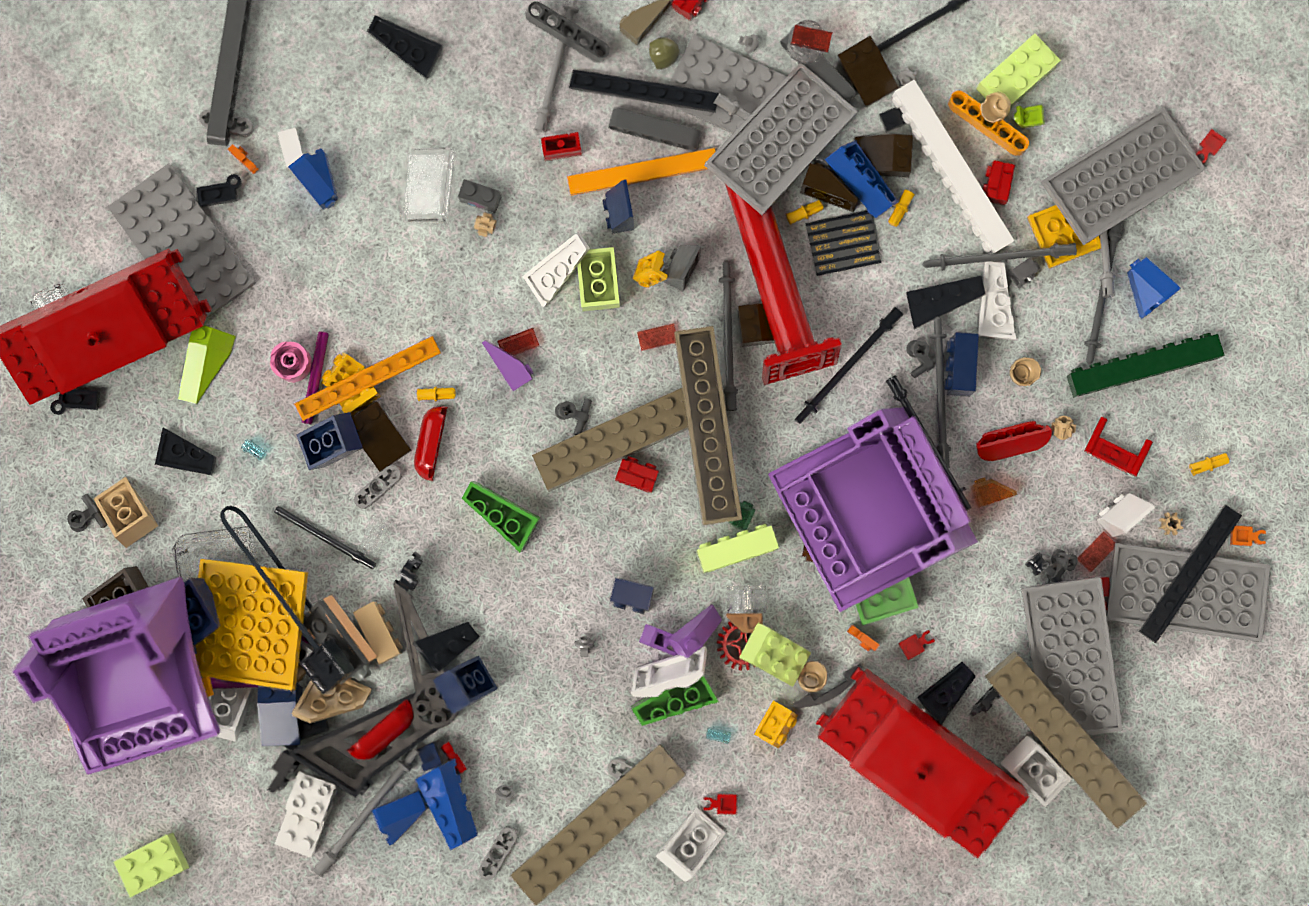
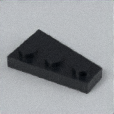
M466 622L414 641L412 644L434 672L438 673L480 636L470 623Z
M961 662L917 698L942 725L976 676Z

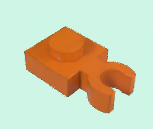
M232 144L228 148V151L251 173L255 174L259 170L246 157L248 153L241 146L237 148Z
M1235 526L1231 532L1230 545L1250 547L1252 546V541L1257 545L1266 544V541L1258 539V535L1266 534V531L1258 530L1253 532V527Z
M851 625L847 630L849 634L861 642L860 646L866 651H876L879 647L877 642L862 633L855 626Z

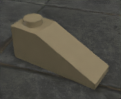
M657 0L632 11L628 16L625 15L619 22L620 32L634 44L638 45L672 5V0Z

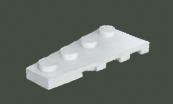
M576 233L523 275V278L543 308L550 303L590 249L580 233Z
M992 261L984 262L982 280L985 296L981 297L977 334H979V337L1015 341L1016 333L1014 332L1011 302L1008 295L1005 264Z

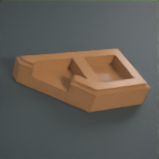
M763 613L726 614V617L742 633H752L757 623L763 625Z

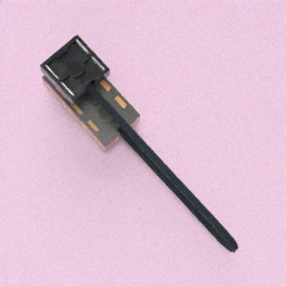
M234 506L223 508L220 513L223 525L315 649L312 654L300 662V665L322 695L331 691L339 683L343 684L351 678L362 681L370 676L369 664L377 656L334 597L330 595L313 606L306 597L305 605L308 607L309 612L304 614L302 624L227 522L225 511L231 510L239 514L277 567L280 569H285V567L242 510Z

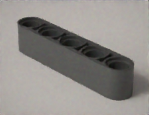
M534 1L528 6L525 17L530 23L596 63H601L609 55L610 48L604 41L544 4ZM531 9H536L539 15H533ZM547 19H552L555 22V26L549 25ZM563 29L570 30L571 36L565 35ZM580 39H585L587 46H583L580 43ZM596 49H601L604 55H598Z
M794 28L780 40L781 46L798 64L801 62L845 101L848 102L856 95L853 87L797 29Z
M619 108L613 109L608 128L613 131L689 151H697L702 133L700 130Z

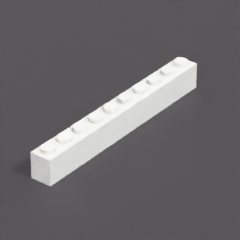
M913 80L896 90L892 95L895 107L900 108L902 111L903 120L906 124H910L915 139L920 140L923 145V152L933 161L932 166L934 170L941 174L944 186L951 190L954 202L960 205L964 218L967 221L969 220L973 226L972 231L982 240L983 249L987 253L993 254L1014 242L1013 237L916 81Z

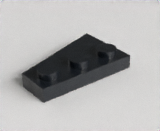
M163 427L155 465L213 476L216 462L214 455Z

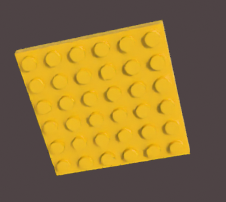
M200 559L198 578L205 580L213 594L220 624L218 629L196 645L197 654H195L200 676L296 690L302 631L253 565ZM260 566L303 624L308 572Z

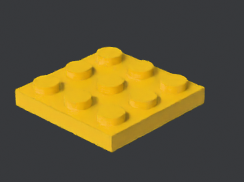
M1056 205L1027 217L1040 249L1050 248L1053 243H1058V245L1075 243L1076 255L1059 256L1056 259L1051 255L1044 256L1049 269L1101 249L1099 236L1083 245Z

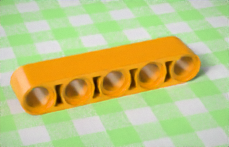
M955 91L951 95L948 107L952 112L1012 155L1020 156L1026 151L1029 146V140L1004 120L992 123L991 127L986 126L979 102L963 91ZM953 99H960L962 104H955ZM969 110H975L977 112V115L972 116L969 113ZM1000 131L1006 132L1007 135H1008V137H1007V138L1001 137L1000 134H999V132H1000ZM1015 143H1021L1023 148H1016Z

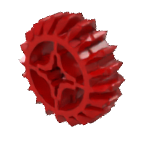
M729 621L730 629H727L725 626L722 627L726 632L725 635L722 633L718 634L723 640L716 641L717 644H722V648H717V651L724 652V654L720 655V659L727 657L726 665L732 661V669L735 668L736 664H739V671H742L743 665H746V669L750 670V663L740 658V646L732 644L740 641L743 634L744 641L747 643V633L741 632L737 640H727L729 634L738 629ZM726 646L737 648L738 660L729 654Z

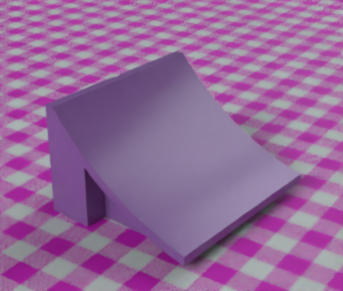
M903 407L880 409L848 427L849 433L768 474L839 612L978 543L968 524L971 522V519L915 416L909 418Z
M181 577L53 619L46 628L31 632L28 637L33 645L12 671L33 703L50 698L68 725L74 746L87 775L215 737L221 731L209 704L198 669L188 622L185 583Z

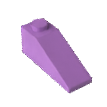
M488 340L482 342L512 391L533 379L532 374L534 372L529 364L525 365L523 361Z
M711 604L670 636L668 640L676 654L688 658L705 644L722 619L714 605Z
M647 624L645 625L640 643L673 656L678 655L668 640L673 634Z

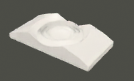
M705 646L701 647L688 658L675 655L635 668L631 690L632 696L658 697L664 690L675 687H689L704 675L707 648Z

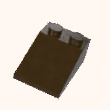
M871 35L838 54L839 63L866 108L899 89Z
M886 134L854 137V141L860 146L880 176L909 177L912 165L913 135Z
M820 163L809 164L800 194L853 212L858 199L824 165Z
M763 304L738 306L742 347L775 343Z
M374 402L352 417L363 450L379 472L412 451L379 402Z
M137 566L127 567L84 596L82 600L88 608L148 588L149 586Z

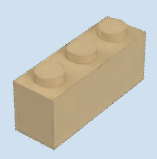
M373 601L353 612L369 646L377 656L378 664H383L402 654L400 649L403 646L398 638H394L392 634L394 628L390 621L386 622L383 616L386 613L381 603L377 604V602Z

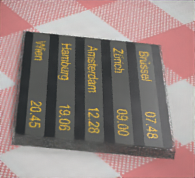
M867 210L804 223L809 245L808 251L811 254L816 278L883 264L873 218Z

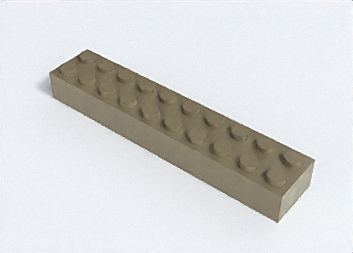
M708 326L675 331L674 339L702 525L742 520L714 327Z
M682 388L533 454L532 457L548 492L688 430Z
M1015 651L985 675V678L1117 829L1148 804Z
M659 744L510 875L511 878L532 903L537 906L682 779L686 773L663 746Z

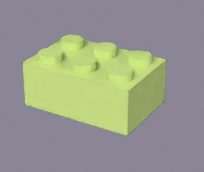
M614 247L589 250L577 265L582 312L620 308Z
M757 623L740 658L793 687L811 652L774 630Z
M174 833L167 834L114 861L130 898L190 868Z

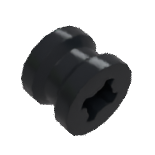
M1038 552L1025 565L1033 570V574L1037 576L1043 571L1042 564L1049 562L1045 561L1042 558V554Z

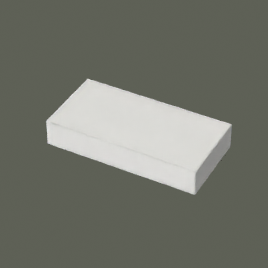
M296 127L277 132L287 169H289L288 166L303 155Z

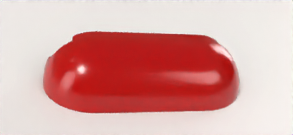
M435 406L429 409L421 422L414 456V467L419 476L429 481H433L448 409L446 406Z
M1031 421L984 433L982 438L976 443L977 453L985 461H997L1036 451L1049 442L1052 436V429L1048 425L1043 426L1036 424V421Z
M407 699L404 700L347 749V752L359 760H369L377 756L412 724L414 712L410 702Z

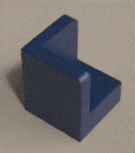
M436 742L418 749L423 763L421 767L424 772L444 764Z

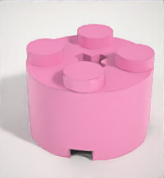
M281 342L272 350L270 367L283 380L292 383L298 382L306 378L310 373L312 367L311 355L299 343ZM289 359L293 360L294 363L290 365Z

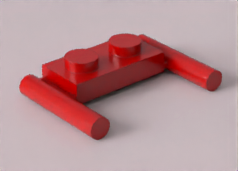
M1100 417L1084 452L1125 473L1137 477L1153 442L1146 439L1137 456L1100 438L1108 421L1106 418Z

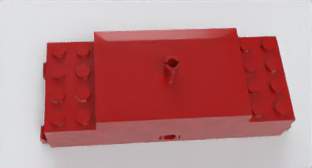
M168 248L0 326V359L29 405L58 392L61 395L161 350L167 347L168 342L203 327L207 316L206 312H211L212 308L207 299L198 300L178 262L183 261V257L178 249L171 251Z
M858 667L851 675V678L856 680L855 684L830 716L823 712L816 720V724L821 726L818 738L848 760L849 766L885 794L945 839L950 837L978 859L990 847L995 837L1020 806H1023L1028 800L1029 795L1026 793L1025 787L866 668L864 671Z

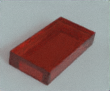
M795 25L791 45L828 53L832 32Z
M674 323L637 332L641 351L675 344L674 332L676 330Z
M533 328L497 341L501 349L513 356L540 346Z
M1103 531L1077 559L1089 572H1092L1114 549L1115 542Z

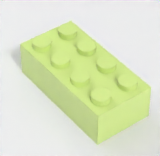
M1033 34L979 83L976 90L985 99L987 95L994 92L1004 93L1009 98L1012 107L1051 73L1061 60L1036 34Z
M766 524L755 527V531L750 533L748 530L738 532L736 537L732 539L726 536L718 539V543L711 545V542L701 544L699 546L700 549L697 550V555L703 573L705 574L776 551L779 546L772 526L767 527Z

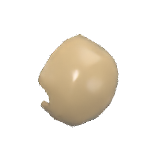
M991 93L986 96V100L980 106L981 114L988 122H999L1009 115L1011 102L1004 93Z
M1023 357L1017 359L1011 365L1009 375L1018 386H1030L1040 378L1041 367L1033 358Z
M818 661L806 662L798 677L800 687L807 692L820 691L827 683V670L825 666Z

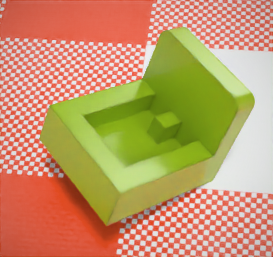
M1042 105L1025 108L1016 106L1017 112L1014 113L1015 123L1021 128L1045 125L1044 107Z

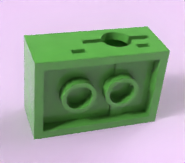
M909 577L855 604L862 625L919 608Z

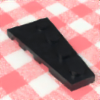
M374 15L367 30L370 36L423 78L428 79L442 51L443 46L377 15Z
M982 275L906 292L913 328H919L933 321L937 316L940 317L961 306L985 296Z

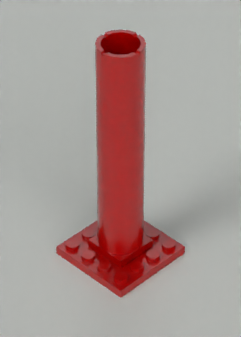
M725 184L778 355H768L763 361L762 381L764 386L837 365L842 346L840 338L834 339V337L824 339L823 343L820 344L814 341L772 206L761 215Z

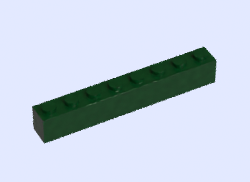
M1210 332L1200 335V339L1193 340L1191 337L1181 340L1182 344L1175 345L1172 342L1163 345V349L1156 350V347L1144 350L1145 353L1138 355L1137 352L1126 355V359L1120 360L1119 357L1108 360V363L1104 365L1098 362L1089 365V369L1075 368L1067 375L1072 396L1075 398L1220 359L1225 355L1219 335H1211Z

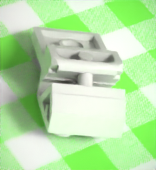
M302 770L299 771L285 807L287 812L275 844L312 858L325 822L333 807L337 786L321 777Z

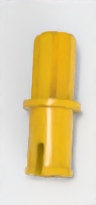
M906 189L903 191L899 202L894 205L895 209L888 220L890 225L895 227L899 225L903 215L908 212L907 208L915 196L913 192Z
M820 200L806 206L801 205V208L786 213V218L790 225L804 218L807 220L809 216L822 211L823 205Z
M435 386L432 389H417L418 401L435 400L437 402L442 399H454L456 396L455 388H437Z
M1226 453L1211 458L1205 457V460L1189 464V468H1192L1190 471L1193 476L1208 470L1211 472L1214 468L1228 464L1229 457Z

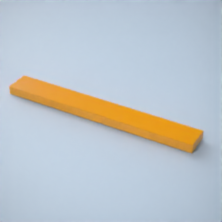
M715 148L567 176L570 194L574 196L610 189L625 179L627 180V185L708 170L704 166L705 162L716 151Z
M433 336L294 403L304 421L361 393L366 388H371L441 352Z

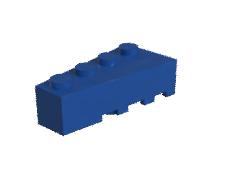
M856 141L841 146L825 159L864 204L867 211L875 218L881 216L899 202Z
M455 759L415 779L450 850L478 836L471 811H468L466 807V794H462L459 783L462 782L460 775L456 774L454 768L457 765Z

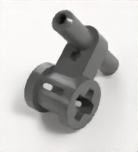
M910 341L906 351L909 356L917 357L921 364L911 372L912 377L917 378L925 371L928 372L934 368L936 359L935 355L929 358V345L925 341Z
M586 398L581 411L576 410L572 402L559 403L555 407V415L561 420L569 418L578 420L574 430V435L582 433L584 424L588 421V412L592 400ZM566 407L568 414H565L562 408Z
M88 494L83 495L81 499L88 509L83 512L74 510L69 513L67 521L70 528L75 532H82L87 528V522L95 518L101 528H105L108 524L98 506L94 504ZM78 519L80 523L77 524L74 520Z
M1057 549L1051 557L1053 565L1050 566L1049 563L1045 562L1042 564V568L1047 573L1046 576L1051 582L1063 581L1061 577L1065 571H1073L1076 568L1078 559L1074 554H1066L1065 551Z

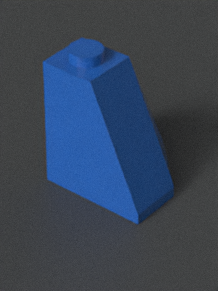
M320 148L315 151L316 154L314 155L309 153L303 154L288 167L324 210L334 206L338 197L328 157L324 150Z
M1147 257L1142 261L1138 258L1130 265L1132 269L1127 272L1141 319L1181 289Z
M421 790L382 805L372 810L380 832L388 835L386 841L390 846L396 843L429 807Z

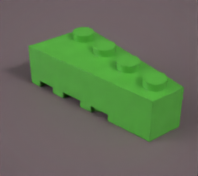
M476 481L470 482L462 496V499L475 512L481 515L491 527L497 530L506 541L512 544L519 553L523 552L541 517Z
M702 676L687 688L675 687L664 690L658 697H645L631 705V709L641 726L693 709L702 708L709 704H715L719 701L704 676Z

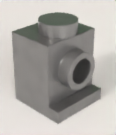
M1028 258L1012 269L1008 275L1018 289L1025 285V282L1028 283L1036 277L1035 273L1040 270V267L1035 260L1032 261L1031 258Z

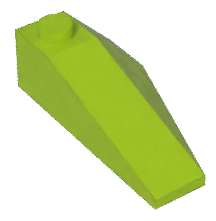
M204 325L191 332L178 396L179 400L194 404L199 402L215 375L220 371L225 360L231 355L235 335Z

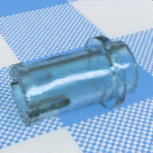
M246 439L241 446L244 453L248 452L260 461L267 453V450L253 443L252 439Z
M714 726L707 728L705 738L709 739L710 742L714 740L729 744L731 732L714 729Z

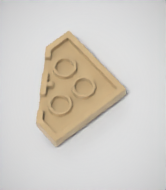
M350 679L343 684L339 683L331 691L322 695L314 682L310 680L295 706L292 716L312 723L363 708L371 694L372 688Z

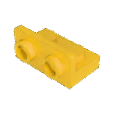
M658 250L639 259L633 280L637 281L642 287H651L666 280L668 275L660 271L664 264L663 258L665 254Z
M343 352L335 357L332 368L325 371L321 383L328 387L363 370L365 367Z
M373 386L366 388L361 393L339 404L344 413L350 412L351 416H354L380 398L381 395Z
M773 700L754 735L779 749L786 742L790 729L796 725L798 715Z

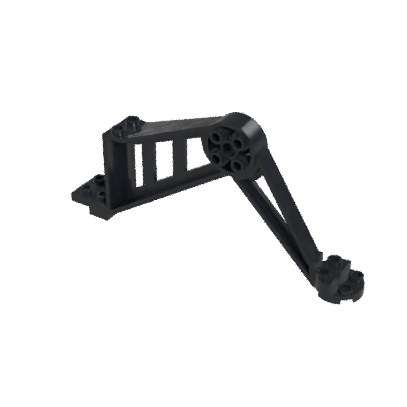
M414 551L412 554L414 559L412 561L408 559L398 574L401 579L399 581L395 580L393 583L416 692L292 751L289 749L282 751L272 766V769L278 773L267 789L271 793L281 792L289 782L288 775H292L301 763L355 798L359 795L363 796L371 785L368 781L438 729L449 725L457 716L458 712L452 714L447 720V715L442 709H449L446 706L445 700L439 697L441 693L438 692L433 679L445 673L444 669L438 673L433 672L422 675L417 650L412 644L415 640L411 622L419 639L428 637L412 602L414 596L407 593L409 590L413 591L419 583L416 580L418 576L412 573L413 570L417 571L423 563L420 559L422 555ZM430 688H435L436 694H431ZM425 689V695L430 700L421 699L417 702L420 693ZM407 699L410 702L414 712L412 725L417 730L404 740L399 737L389 744L392 749L377 760L373 758L359 760L347 752V749L352 745L343 739L362 730L370 731L404 700ZM423 704L426 708L425 711H421L419 705ZM429 711L433 712L430 718L431 723L425 721L421 716L426 715ZM436 715H440L442 717V721H437L435 718ZM331 746L363 766L364 769L359 772L354 780L313 753Z

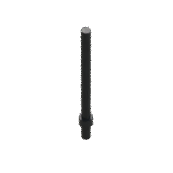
M951 0L947 2L946 6L877 45L879 51L882 52L950 11L958 10L959 6L969 0Z
M276 507L274 513L352 558V561L358 564L361 563L372 570L375 568L376 563L365 557L364 553L349 548L283 508Z

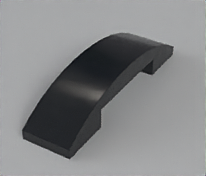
M861 664L842 674L846 680L845 682L815 700L808 694L794 702L793 706L799 708L811 707L835 698L854 682L851 675L858 667L862 669Z

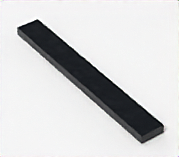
M574 69L569 88L572 90L716 113L717 104H714V101L719 95L716 92Z
M1228 505L1222 507L1139 630V633L1152 642L1157 643L1242 517L1241 514Z

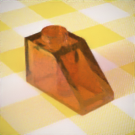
M985 477L975 480V484L970 486L978 508L1017 495L1015 490L993 479L986 480Z

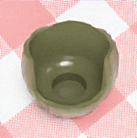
M657 38L649 43L650 58L657 70L668 68L675 63L679 56V47L672 39Z

